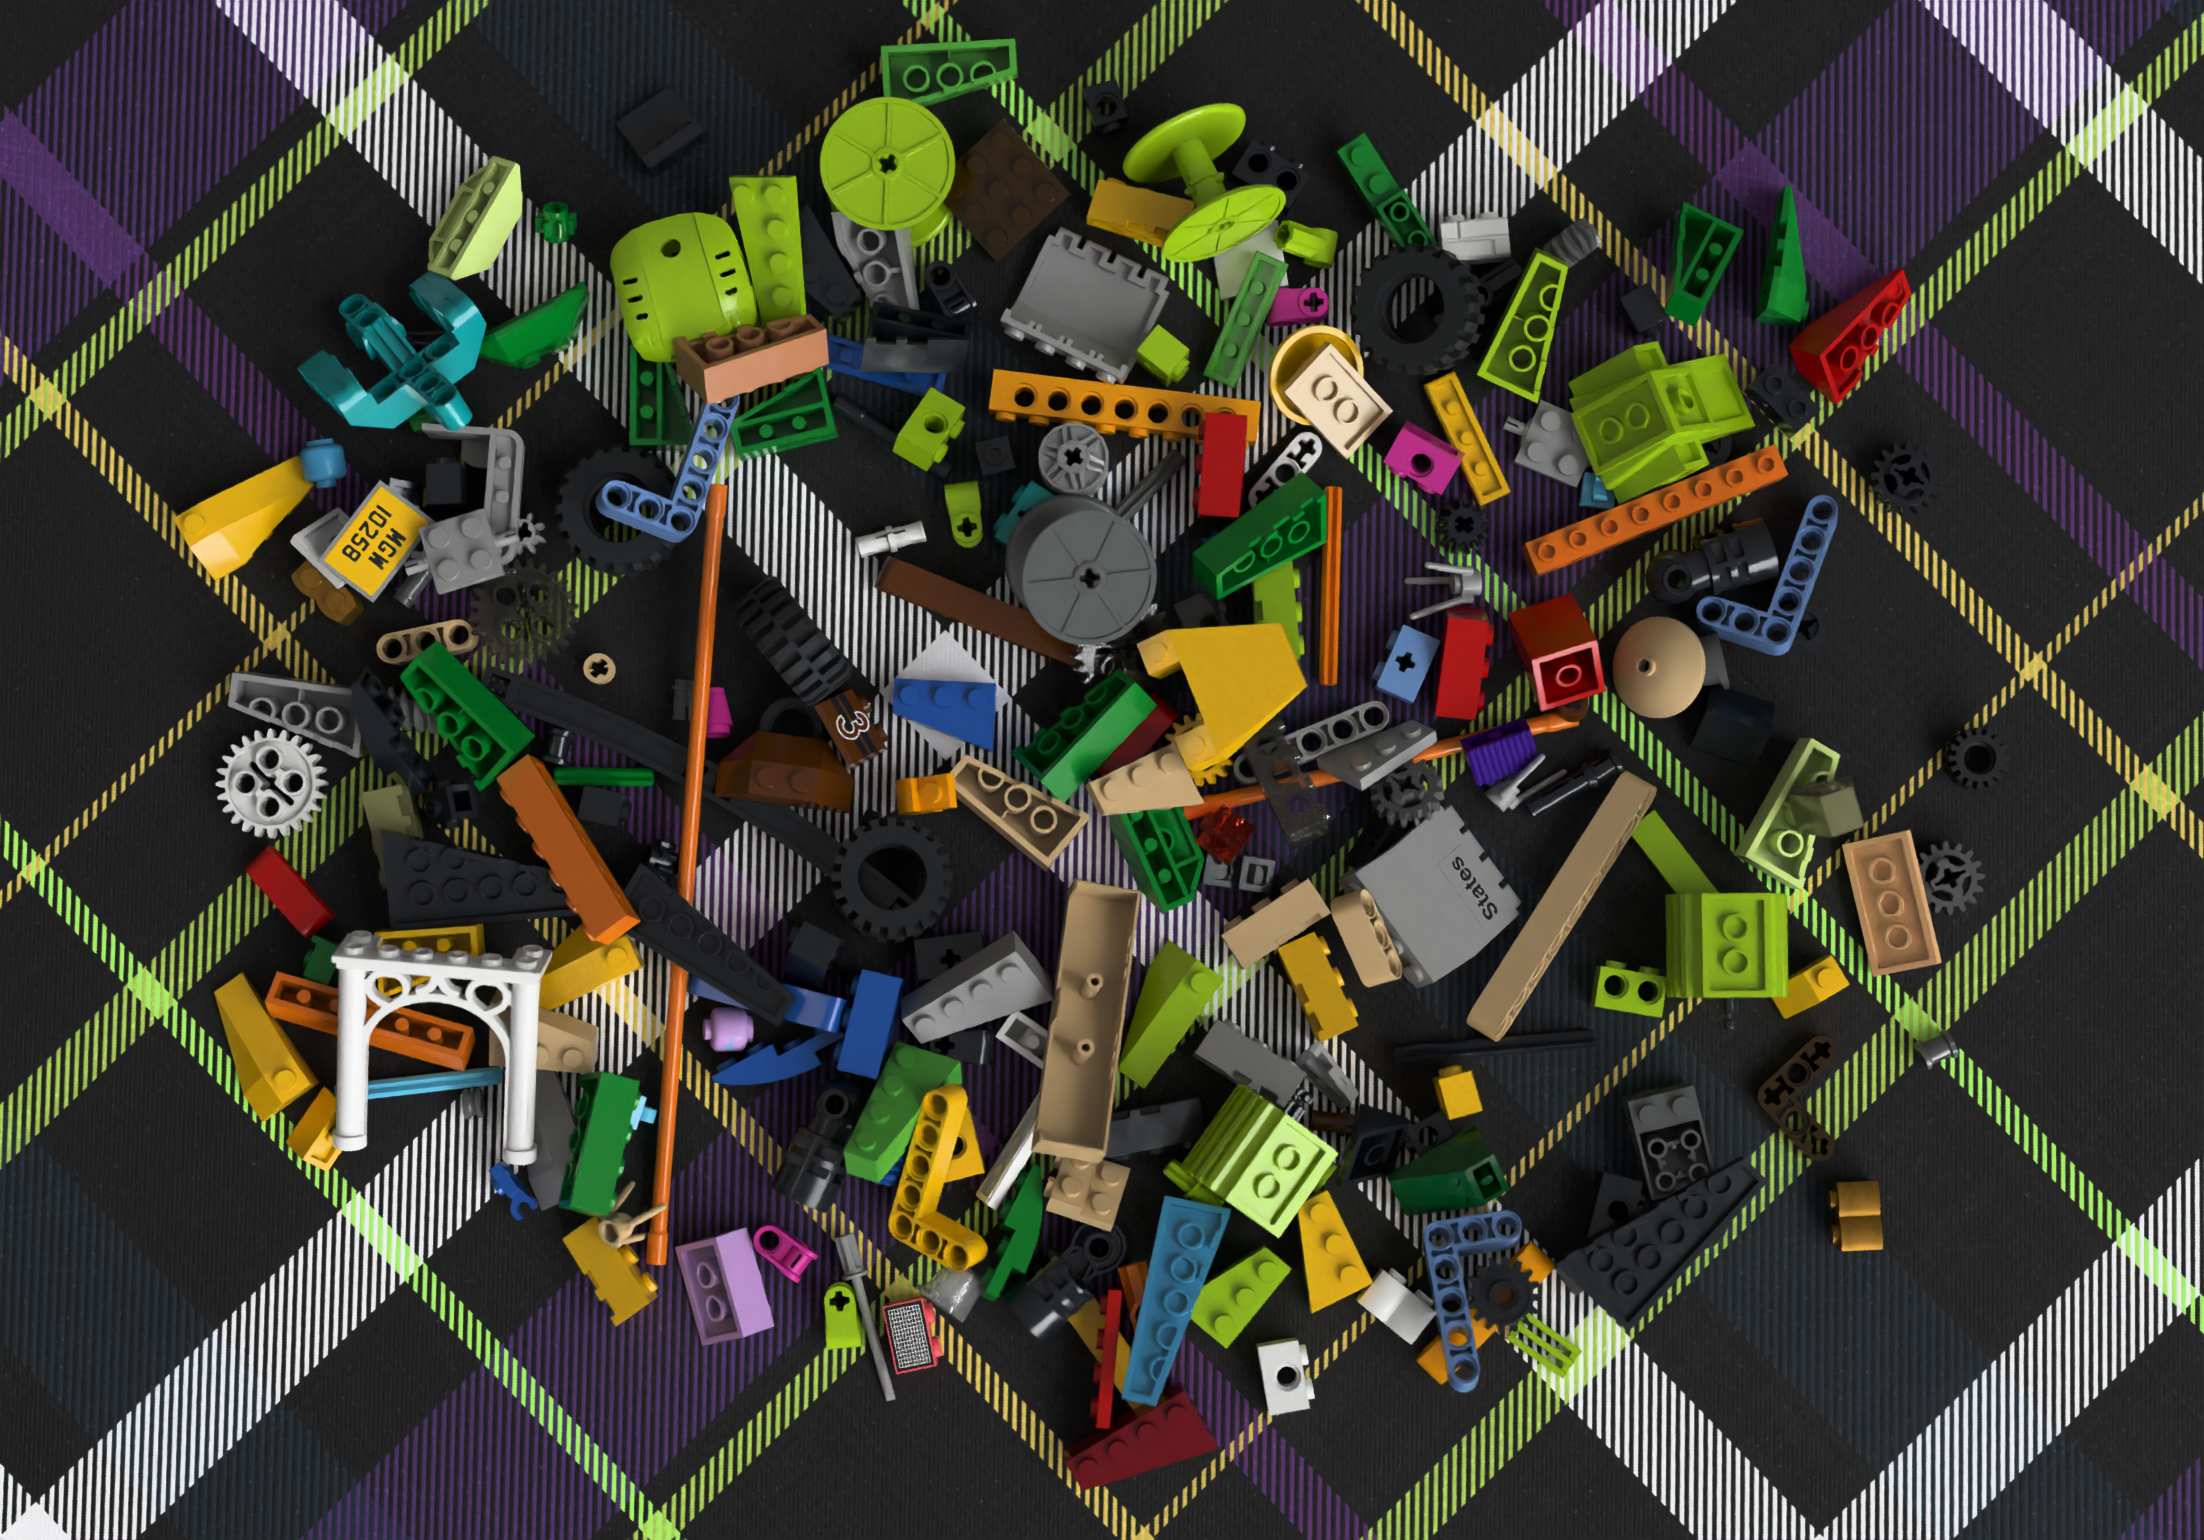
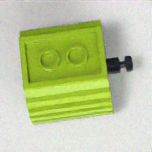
M1699 893L1665 895L1667 997L1717 998V1012L1724 1015V1019L1718 1021V1028L1722 1030H1734L1738 1027V1021L1732 1019V1014L1738 1012V997H1789L1787 894Z
M1238 1083L1180 1165V1168L1264 1229L1280 1238L1338 1153L1298 1123L1306 1112L1302 1108L1303 1104H1311L1314 1100V1097L1308 1091L1300 1087L1297 1088L1294 1092L1298 1097L1296 1101L1289 1100L1281 1111L1257 1093Z

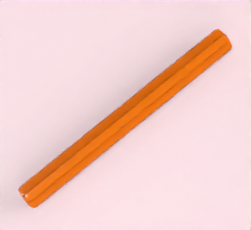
M1327 486L1324 489V492H1326L1327 542L1322 545L1319 684L1333 686L1337 683L1342 488Z

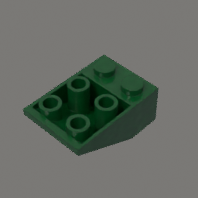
M1475 1125L1457 1133L1452 1139L1440 1146L1429 1149L1424 1155L1407 1165L1398 1167L1393 1173L1386 1176L1406 1216L1481 1207L1510 1190L1494 1153Z

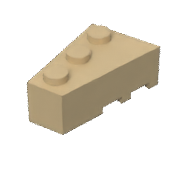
M1297 878L1280 888L1282 896L1271 902L1269 897H1266L1251 907L1254 911L1253 915L1244 921L1239 915L1223 926L1226 932L1221 935V938L1242 970L1331 913L1309 878L1302 883H1299Z
M497 989L490 1002V1006L503 1000L500 989ZM510 1005L504 1011L497 1014L506 1024L509 1031ZM539 1007L536 1069L591 1073L598 1059L599 1027L565 1013L558 1012L557 1014ZM490 1027L489 1066L506 1067L502 1043Z

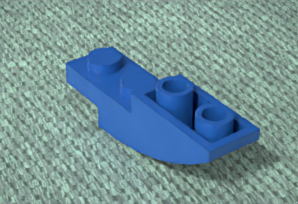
M842 1027L840 1034L816 1028L813 1030L815 1037L804 1043L800 1037L783 1046L785 1053L782 1055L775 1044L767 1047L765 1042H762L748 1049L746 1052L749 1057L737 1063L735 1058H732L717 1066L716 1068L719 1073L712 1076V1079L715 1083L753 1085L793 1077L824 1064L818 1051L844 1038L846 1032Z

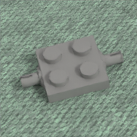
M1541 400L1534 416L1527 424L1508 416L1503 429L1521 436L1520 449L1513 463L1576 489L1583 472L1591 466V463L1570 414L1572 413Z
M483 508L418 528L423 543V557L404 562V566L408 576L428 570L433 576L438 594L441 595L505 575L501 562V547L520 542V538L516 528L496 534L490 525L487 512Z

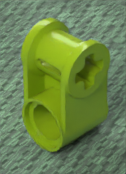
M977 480L944 485L948 515L950 514L955 541L964 548H972L978 545L983 537ZM968 523L974 529L971 532L972 536L965 537L964 532H961L964 529V524Z
M839 1281L829 1286L824 1298L827 1350L861 1347V1326L854 1288L846 1282ZM836 1291H842L844 1297H849V1299L845 1300L842 1307L838 1306L837 1301H831L835 1297Z

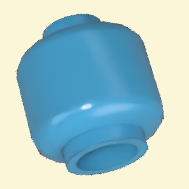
M333 439L306 442L307 447L303 448L299 454L304 480L316 483L317 489L337 486L336 480L345 477L347 474L343 447L339 444H334Z

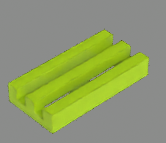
M1528 1313L1526 1317L1529 1322L1571 1351L1570 1354L1565 1356L1527 1329L1521 1321L1517 1322L1518 1331L1514 1332L1511 1330L1506 1339L1563 1379L1567 1374V1370L1572 1367L1574 1360L1581 1354L1582 1350ZM1521 1332L1563 1362L1561 1367L1559 1368L1516 1337L1517 1334Z

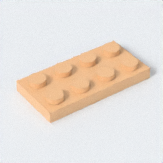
M1906 830L1843 844L1842 848L1873 977L1942 963L1911 831Z

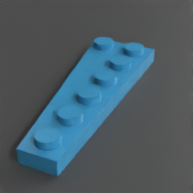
M1170 1196L1164 1197L1121 1396L1122 1399L1156 1406L1230 1218L1231 1209Z

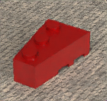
M1206 412V420H1199L1198 440H1203L1204 446L1203 454L1196 455L1195 474H1201L1200 488H1194L1192 508H1198V515L1201 518L1236 521L1241 517L1242 511L1240 510L1244 485L1243 474L1248 428L1247 415Z
M1456 605L1445 609L1443 613L1446 614L1444 634H1441L1440 645H1442L1440 663L1437 669L1433 709L1435 716L1476 720L1477 710L1483 711L1485 691L1480 690L1481 678L1488 677L1490 659L1484 658L1486 645H1492L1494 625H1489L1485 607Z

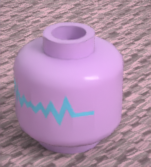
M741 1007L714 1008L710 1014V1019L703 1020V1039L710 1040L712 1049L717 1052L742 1051L747 1043H752L753 1018L751 1015L747 1016L746 1011Z

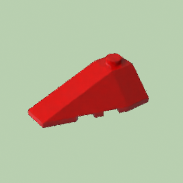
M1896 268L1809 324L1789 345L1797 370L1831 403L1837 405L1859 382L1863 375L1860 368L1867 356L1875 355L1879 349L1876 342L1884 328L1892 327L1909 299L1911 291L1904 269Z

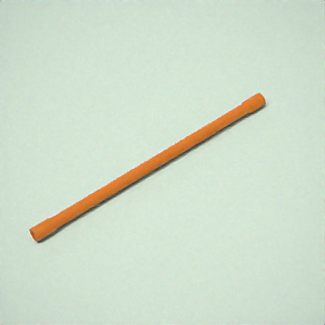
M1556 711L1526 719L1532 735L1544 732L1551 733L1579 726V721H1565ZM1489 729L1439 740L1413 757V762L1415 764L1422 759L1428 761L1464 752L1460 740ZM1319 769L1216 795L1201 796L1204 802L1202 805L1193 807L1182 806L1187 820L1212 815L1221 810L1341 782L1342 780Z

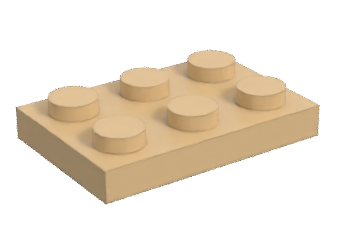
M1327 341L1311 355L1280 389L1281 393L1345 459H1348L1393 411L1336 348Z

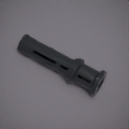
M1611 747L1605 749V754L1589 763L1582 762L1581 766L1578 767L1579 770L1570 776L1558 781L1535 796L1524 800L1533 819L1535 820L1545 812L1588 788L1591 790L1599 788L1600 783L1615 774L1621 775L1625 772Z

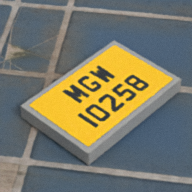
M380 480L321 555L318 562L374 603L412 554V551L422 541L418 528L436 522Z

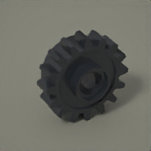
M1502 1256L1500 1264H1497L1493 1258H1489L1488 1267L1484 1268L1479 1264L1476 1266L1479 1272L1477 1277H1468V1280L1473 1283L1472 1288L1465 1289L1466 1295L1472 1296V1301L1468 1302L1469 1309L1477 1310L1473 1316L1476 1322L1485 1318V1329L1489 1330L1493 1324H1496L1497 1331L1503 1333L1505 1325H1509L1512 1331L1516 1332L1518 1331L1517 1322L1521 1321L1526 1325L1530 1323L1526 1317L1528 1312L1532 1314L1538 1313V1310L1532 1306L1533 1301L1541 1300L1540 1295L1533 1293V1289L1540 1286V1284L1535 1280L1529 1281L1533 1273L1530 1268L1522 1272L1520 1271L1521 1261L1516 1260L1511 1266L1506 1256ZM1500 1286H1509L1511 1290L1510 1299L1506 1303H1496L1494 1299L1496 1289Z

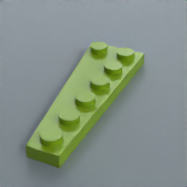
M734 175L729 177L763 328H767V322L806 315L796 175ZM803 372L786 379H802L811 372Z

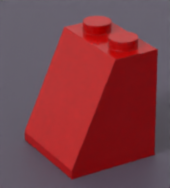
M1572 593L1508 613L1512 639L1541 712L1606 691L1597 639Z

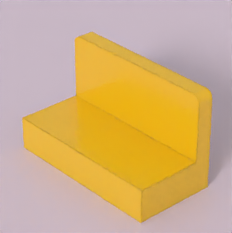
M326 1087L321 1089L286 1141L302 1160L328 1172L342 1151L332 1146V1131L336 1128V1096L330 1089Z

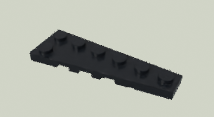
M640 863L623 891L639 917L640 922L625 933L764 1019L781 1027L798 997L648 866Z

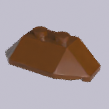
M757 731L719 762L715 796L850 814L854 779L826 740Z

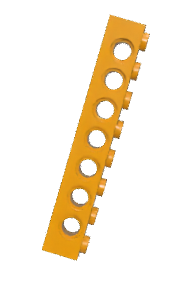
M994 369L989 413L996 415L995 419L1003 422H1015V418L1029 419L1028 423L1036 426H1048L1049 422L1062 423V425L1065 423H1082L1089 427H1095V430L1101 434H1115V430L1129 431L1128 436L1134 438H1148L1149 434L1162 435V440L1167 442L1179 443L1182 442V438L1195 439V444L1204 446V441L1198 440L1199 424L1195 427L1184 425L1181 418L1185 413L1195 412L1199 415L1200 420H1206V412L1247 415V451L1249 446L1255 447L1261 402L1129 385H1110L1104 382ZM1021 392H1029L1034 396V401L1027 407H1021L1015 402L1016 396ZM1054 396H1062L1067 400L1068 404L1063 410L1055 411L1049 407V400ZM1087 400H1095L1100 404L1101 409L1097 414L1088 415L1081 408L1083 403ZM1120 404H1128L1134 409V414L1128 419H1121L1115 414V409ZM1154 408H1162L1167 413V418L1162 423H1154L1149 419L1148 413Z

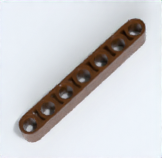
M886 556L874 585L876 589L1087 674L1090 672L1101 645H1077L1062 641L1045 631L1028 611L891 556Z

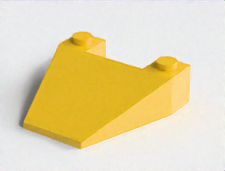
M1282 623L1165 630L1137 643L1150 676L1162 679L1183 669L1205 724L1178 735L1174 739L1186 768L1195 772L1228 759L1307 687Z

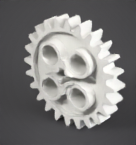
M268 729L267 737L265 738L263 733L257 730L254 733L255 741H252L247 736H243L242 742L244 747L241 748L232 744L231 748L235 753L234 757H222L229 765L228 768L217 769V772L225 776V780L216 782V786L225 788V792L220 794L217 799L229 802L222 811L224 813L235 812L231 820L233 824L244 821L242 831L249 832L255 826V836L262 837L267 829L269 838L276 839L279 829L283 836L288 837L290 836V826L296 831H302L300 822L302 819L310 823L314 821L309 814L311 810L321 812V807L315 802L317 799L327 798L324 793L319 792V787L329 785L328 781L319 779V775L326 772L327 768L316 767L315 764L322 757L319 754L309 755L313 748V745L310 743L300 747L302 742L301 736L295 735L289 741V731L283 730L278 738L275 729ZM271 751H276L279 756V762L277 766L269 769L265 762L266 756ZM252 762H255L266 776L276 779L275 785L294 800L293 805L290 806L278 791L268 789L270 783L251 768ZM299 774L303 779V786L299 791L292 792L289 787L290 779L294 775ZM251 775L255 779V787L251 792L245 793L242 789V781L246 776ZM275 798L279 803V810L277 814L270 817L266 813L265 807L269 800Z

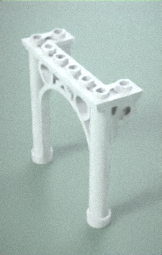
M359 930L348 933L332 955V963H336V969H339L336 1128L332 1131V1146L343 1151L360 1150L367 1146L369 1040L375 1025L387 1014L400 1007L419 1002H440L455 1005L474 1013L484 1020L500 1039L506 1059L502 1159L504 1162L513 1165H527L535 1162L537 1159V1144L534 1142L539 993L541 977L552 958V950H543V947L539 945H525L522 948L518 947L512 959H506L495 953L470 956L467 952L459 950L449 951L447 954L434 953L429 948H415L412 951L399 950L394 945H381L382 936L372 935L369 931ZM410 975L431 976L428 982L418 984L415 988L416 991H410L413 986ZM379 977L396 978L402 984L403 991L394 998H390L378 991L375 980ZM449 978L472 980L466 989L465 995L461 993L462 987L454 985ZM479 985L495 986L502 992L503 1000L487 1006L477 998L475 988ZM368 995L370 1000L380 1007L366 1022V996ZM508 1005L511 1006L510 1031L503 1020L497 1015L504 1011Z

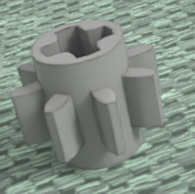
M529 513L526 519L519 517L518 532L520 530L525 531L528 527L532 535L530 538L524 537L523 541L519 536L520 542L517 543V554H521L524 548H528L535 554L536 548L534 546L538 542L546 543V540L540 536L539 532L545 528V525L543 523L533 525L535 517L532 513Z

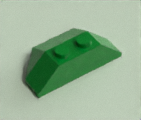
M582 281L572 288L485 332L478 357L515 369L520 367L528 369L537 365L541 361V356L551 351L553 354H557L571 346L570 341L577 338L590 297L588 288Z
M1182 807L1109 815L1111 829L1138 889L1161 914L1193 901L1205 858Z

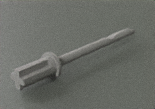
M854 1232L846 1233L834 1238L845 1274L842 1276V1280H852L886 1402L896 1399L861 1278V1276L869 1272L868 1269L863 1267Z

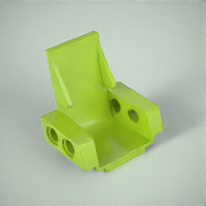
M1658 341L1633 346L1568 382L1574 396L1570 398V404L1574 411L1570 414L1595 475L1601 476L1607 490H1613L1619 505L1665 488L1709 465L1701 444L1736 432L1749 430L1755 426L1725 353L1668 365Z

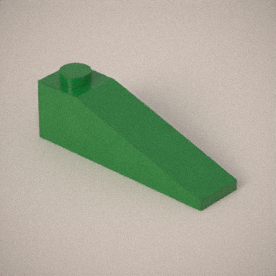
M1785 185L1778 194L1754 321L1794 329L1801 320H1806L1809 301L1805 300L1806 283L1792 186Z

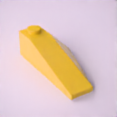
M243 972L214 992L243 1095L262 1122L274 1116L320 1083L277 1020L269 1016L266 1004Z

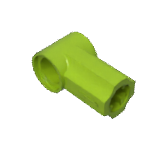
M1287 220L1282 221L1281 225L1275 230L1273 241L1277 244V249L1304 258L1303 263L1317 268H1332L1338 233L1324 228H1309Z

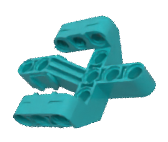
M430 271L408 286L411 291L408 294L414 303L446 331V333L419 353L406 340L407 333L404 327L392 316H389L376 302L372 303L362 294L351 295L341 302L339 312L346 322L345 328L350 339L359 350L364 348L371 361L378 357L390 374L365 392L349 368L344 369L333 354L329 356L323 349L297 367L309 386L352 426L394 429L423 408L449 431L459 430L470 422L472 412L453 384L475 368L487 323L466 294L444 276Z

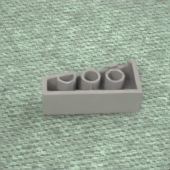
M1012 931L901 998L902 1021L922 1044L1054 1000L1052 979L1015 931Z

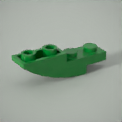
M1361 133L1335 151L1338 159L1352 179L1350 180L1351 184L1395 246L1406 247L1407 244L1416 243L1433 247L1439 246L1404 189L1399 188L1365 133Z
M1034 1163L1028 1171L1024 1169L1020 1171L1013 1185L1018 1191L1013 1201L1009 1199L1005 1201L998 1215L1003 1220L999 1229L1011 1236L1010 1238L1003 1236L995 1252L1000 1258L995 1268L990 1266L987 1268L980 1282V1285L985 1287L981 1296L992 1302L998 1298L1010 1273L1018 1277L1025 1274L1035 1250L1042 1220L1043 1188L1040 1166Z

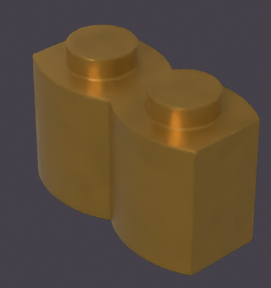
M308 560L291 575L294 584L303 594L316 600L318 607L327 617L342 625L349 626L365 610L361 599L353 591L344 586L337 589Z
M1878 1181L1832 1182V1189L1827 1190L1829 1210H1834L1835 1224H1830L1829 1226L1831 1244H1836L1838 1251L1883 1249Z

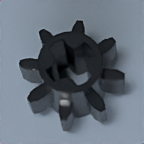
M655 839L654 845L647 844L643 848L639 865L642 863L648 866L666 882L667 876L675 877L678 873L680 853L674 852L676 849L675 844Z

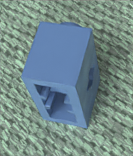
M1404 624L1399 632L1393 629L1385 647L1391 650L1386 662L1379 660L1371 678L1377 681L1374 689L1411 705L1417 696L1440 644V640ZM1406 655L1410 657L1408 663L1412 665V668H1407L1402 672L1398 670L1400 664L1396 662V659L1401 660Z

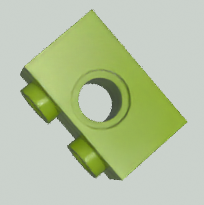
M1158 324L1136 350V363L1168 387L1172 380L1177 384L1189 370L1188 365L1190 361H1188L1190 349Z
M931 387L899 432L892 451L927 472L934 461L939 464L949 449L946 443L950 437L956 440L965 425L961 418L966 407ZM927 429H932L937 433L929 432Z

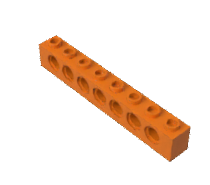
M1773 444L1529 541L1520 549L1531 576L1535 579L1781 481L1788 473L1776 444Z

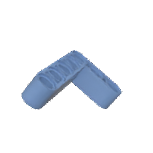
M740 395L726 398L728 407H721L717 403L707 405L703 400L669 499L624 481L613 480L607 483L596 497L595 503L598 511L608 518L669 542H681L687 538L697 525L739 404ZM704 425L714 427L717 431V438L707 436L703 429ZM697 455L704 458L707 464L706 469L698 468L693 462V456ZM683 486H688L695 491V500H689L683 495ZM607 492L618 494L621 498V505L615 506L609 503L606 496ZM639 505L649 506L653 511V518L643 517L639 511ZM671 518H680L685 524V531L676 530L671 524Z
M1819 495L1811 499L1807 505L1768 612L1720 597L1708 596L1703 598L1697 605V623L1701 631L1706 634L1717 632L1720 639L1770 655L1779 656L1788 652L1794 641L1837 525L1838 507L1835 500L1827 495ZM1819 510H1826L1831 516L1825 520L1815 518L1814 513ZM1808 540H1815L1820 546L1815 550H1807L1802 544ZM1803 570L1809 576L1799 581L1793 579L1791 574L1794 571ZM1789 600L1795 602L1797 607L1792 611H1784L1779 605L1783 601ZM1710 610H1716L1721 614L1720 618L1714 621L1706 620L1703 615ZM1743 620L1749 621L1754 625L1749 631H1740L1735 627L1738 622ZM1773 631H1781L1786 637L1782 641L1774 642L1768 638V635Z
M1503 1210L1439 1220L1430 1223L1424 1231L1423 1252L1447 1378L1450 1386L1458 1392H1468L1475 1388L1480 1374V1364L1459 1257L1508 1250L1516 1246L1520 1239L1522 1222L1520 1217L1512 1211ZM1507 1224L1515 1232L1512 1235L1504 1236L1497 1231V1227ZM1467 1230H1475L1481 1235V1238L1476 1241H1469L1464 1237L1463 1233ZM1434 1235H1441L1447 1239V1243L1443 1246H1435L1429 1239ZM1447 1267L1454 1275L1449 1279H1442L1436 1275V1271L1439 1268ZM1447 1300H1453L1459 1304L1460 1309L1456 1312H1448L1444 1310L1442 1304ZM1460 1333L1466 1338L1467 1342L1463 1345L1455 1346L1450 1343L1448 1337L1451 1334ZM1465 1366L1472 1371L1473 1376L1469 1379H1460L1455 1375L1454 1371L1458 1367Z

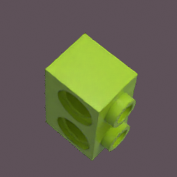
M1606 960L1605 966H1596L1590 1006L1662 1018L1667 977L1659 976L1660 969L1640 966L1639 972L1626 970V963ZM1612 975L1617 977L1621 983V988L1615 995L1608 994L1604 987L1606 979ZM1645 981L1652 984L1654 988V995L1648 1001L1642 1000L1638 994L1640 984Z

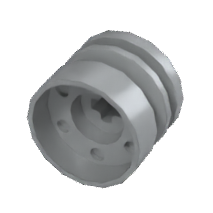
M1065 423L1053 428L1044 437L1039 448V472L1044 485L1055 496L1063 494L1093 496L1104 485L1108 475L1109 451L1103 437L1094 428L1082 423ZM1076 452L1079 453L1081 464L1074 463L1072 466H1069L1066 455L1074 456Z

